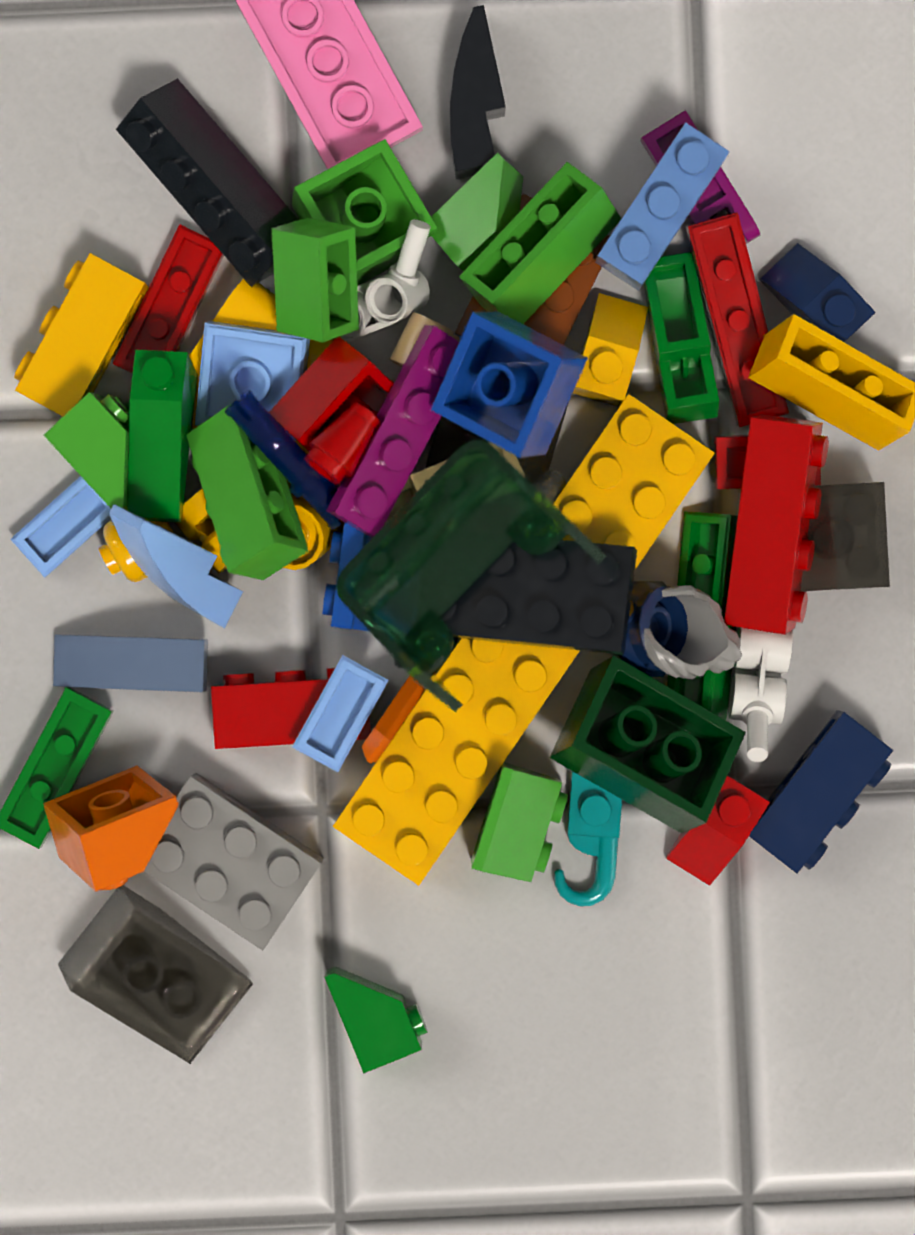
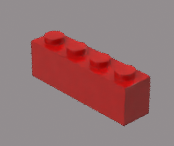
M764 414L751 417L724 619L725 624L728 626L786 635L795 629L796 622L802 623L804 620L808 594L807 592L800 591L803 571H810L815 549L814 540L807 539L810 519H817L822 497L821 488H814L817 467H824L829 445L828 436L821 435L823 427L821 422Z

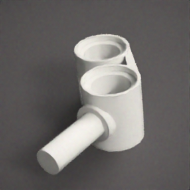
M411 220L397 264L390 267L388 274L357 286L358 312L360 315L359 330L340 336L345 341L355 340L397 323L410 316L412 312L416 313L425 307L429 300L430 288L427 279L417 268L431 228L429 224L421 220ZM393 286L401 293L402 304L396 300Z
M738 627L737 634L741 640L740 651L742 656L734 665L735 673L731 683L728 715L729 719L741 720L747 725V757L751 761L761 762L768 757V725H781L784 718L787 680L781 677L782 673L787 674L789 669L793 630L784 635Z

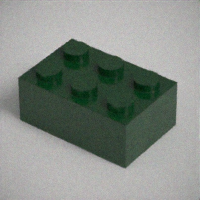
M613 655L590 669L549 758L674 830L684 833L707 823L746 732Z

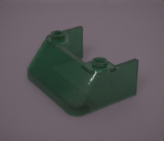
M474 440L462 445L343 568L337 580L336 590L339 599L408 674L456 712L463 704L434 674L449 657L453 648L454 639L452 631L440 618L513 541L526 553L540 555L552 550L568 534L598 564L606 555L491 444L483 440Z

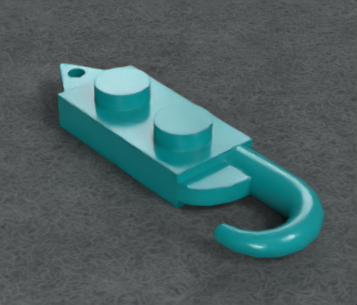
M573 771L571 774L567 826L568 839L575 849L587 855L597 856L595 880L589 889L577 891L569 887L565 881L563 870L557 869L554 872V883L559 895L568 903L579 907L593 906L603 901L612 891L616 879L622 799Z

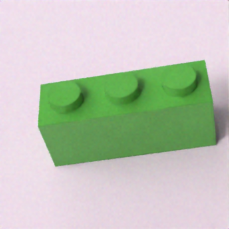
M566 162L465 269L459 278L486 311L500 312L524 324L622 218L603 188L569 162Z
M229 404L186 434L192 453V464L198 473L206 498V510L213 521L220 544V556L227 567L228 573L265 580L309 551L265 413Z

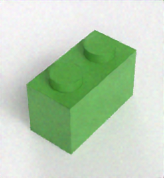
M308 217L272 228L277 332L326 342L359 330L355 227Z

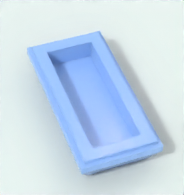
M80 476L10 540L45 578L111 519L109 515L111 508Z
M342 655L292 748L339 772L389 680Z

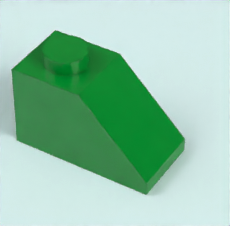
M339 967L326 971L324 978L363 1073L422 1050L420 1036L428 1033L417 1004L408 1007L403 994Z

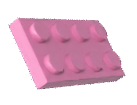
M235 0L327 169L384 139L392 148L423 131L419 118L354 0Z

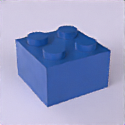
M472 312L431 410L519 458L546 455L588 358L500 312Z

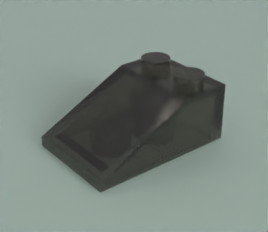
M124 885L114 891L58 963L71 992L191 1064L253 985L251 979L162 909Z

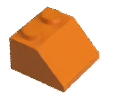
M138 765L43 803L59 858L95 892L119 888L128 881V878L144 872L179 806L176 795Z

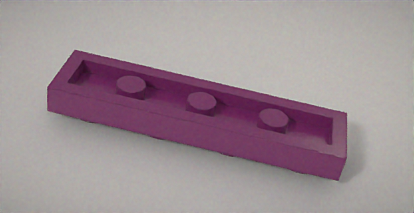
M425 325L376 416L380 423L374 429V433L352 476H345L326 510L327 512L369 537H378L441 418V415L432 411L431 408L459 341L434 325Z

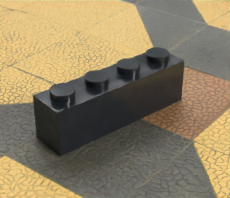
M178 78L141 97L118 125L116 131L251 287L274 274L272 228L298 221L299 219Z

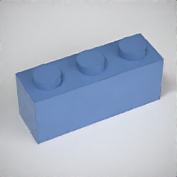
M685 122L605 243L595 263L639 291L715 177L730 151Z

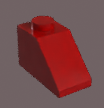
M727 775L707 823L680 833L665 858L710 886L742 848L770 802Z

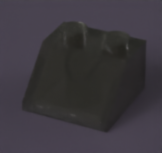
M884 482L814 486V488H821V505L817 519H810L807 539L814 540V557L810 571H803L800 591L890 587Z

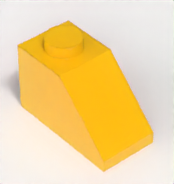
M598 293L581 355L588 359L573 394L618 407L625 401L640 348L648 307Z

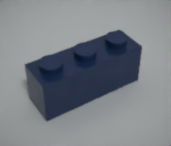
M837 710L767 799L770 803L749 837L798 874L803 866L810 870L827 850L828 845L823 840L836 825L842 829L857 812L860 804L855 799L868 784L874 788L887 774L892 764L886 759L893 752V749L848 714Z

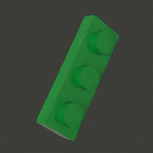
M70 687L65 688L0 811V829L38 849L42 848L51 831L43 803L72 792L114 712L112 709Z

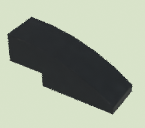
M484 5L476 6L472 10L461 39L454 67L450 99V137L455 179L474 176L495 155L487 120L505 117L506 105Z

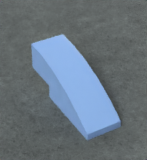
M114 504L109 515L116 531L132 559L146 576L172 599L225 629L243 591L209 573L217 555Z

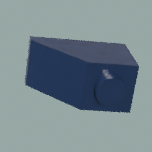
M798 243L759 279L792 315L799 316L843 342L851 337L876 313L838 272Z

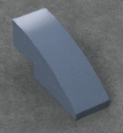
M55 635L53 686L205 692L207 691L208 639Z

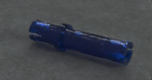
M250 389L240 395L242 399L240 401L235 399L225 410V414L233 419L291 483L289 490L296 498L302 496L322 517L331 530L340 526L339 518L326 511L338 488L317 473L305 461L304 458L307 454L255 398L254 393Z

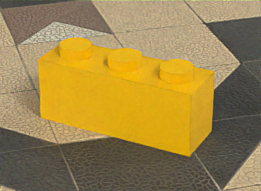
M89 253L84 263L78 260L71 268L64 283V288L69 290L60 308L52 306L46 314L39 329V333L44 335V338L35 354L30 351L25 354L14 376L15 379L20 381L15 391L61 416L69 412L89 392H95L131 326L149 288L145 282Z
M795 314L764 335L748 377L749 379L878 451L911 431L915 419V382Z

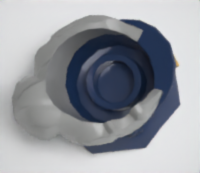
M663 581L633 582L625 654H617L624 662L650 677H664L667 673L675 678L681 677L693 680L697 676H703L707 670L713 673H721L733 668L735 662L741 659L742 653L740 651L741 640L738 634L728 628L722 617L720 605L712 600L708 594L694 588L692 585L670 587Z

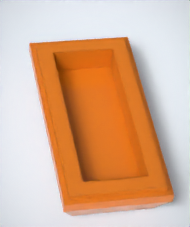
M416 666L361 746L367 762L372 764L373 761L376 763L435 676L436 673L434 671L436 668L433 666Z

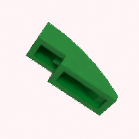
M688 252L663 256L644 282L665 417L672 424L717 418L719 396L710 355L711 343L693 254Z

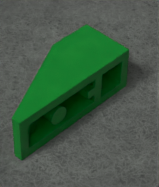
M135 350L129 403L128 511L148 521L178 523L182 521L190 448L186 434L192 430L198 376L188 352Z

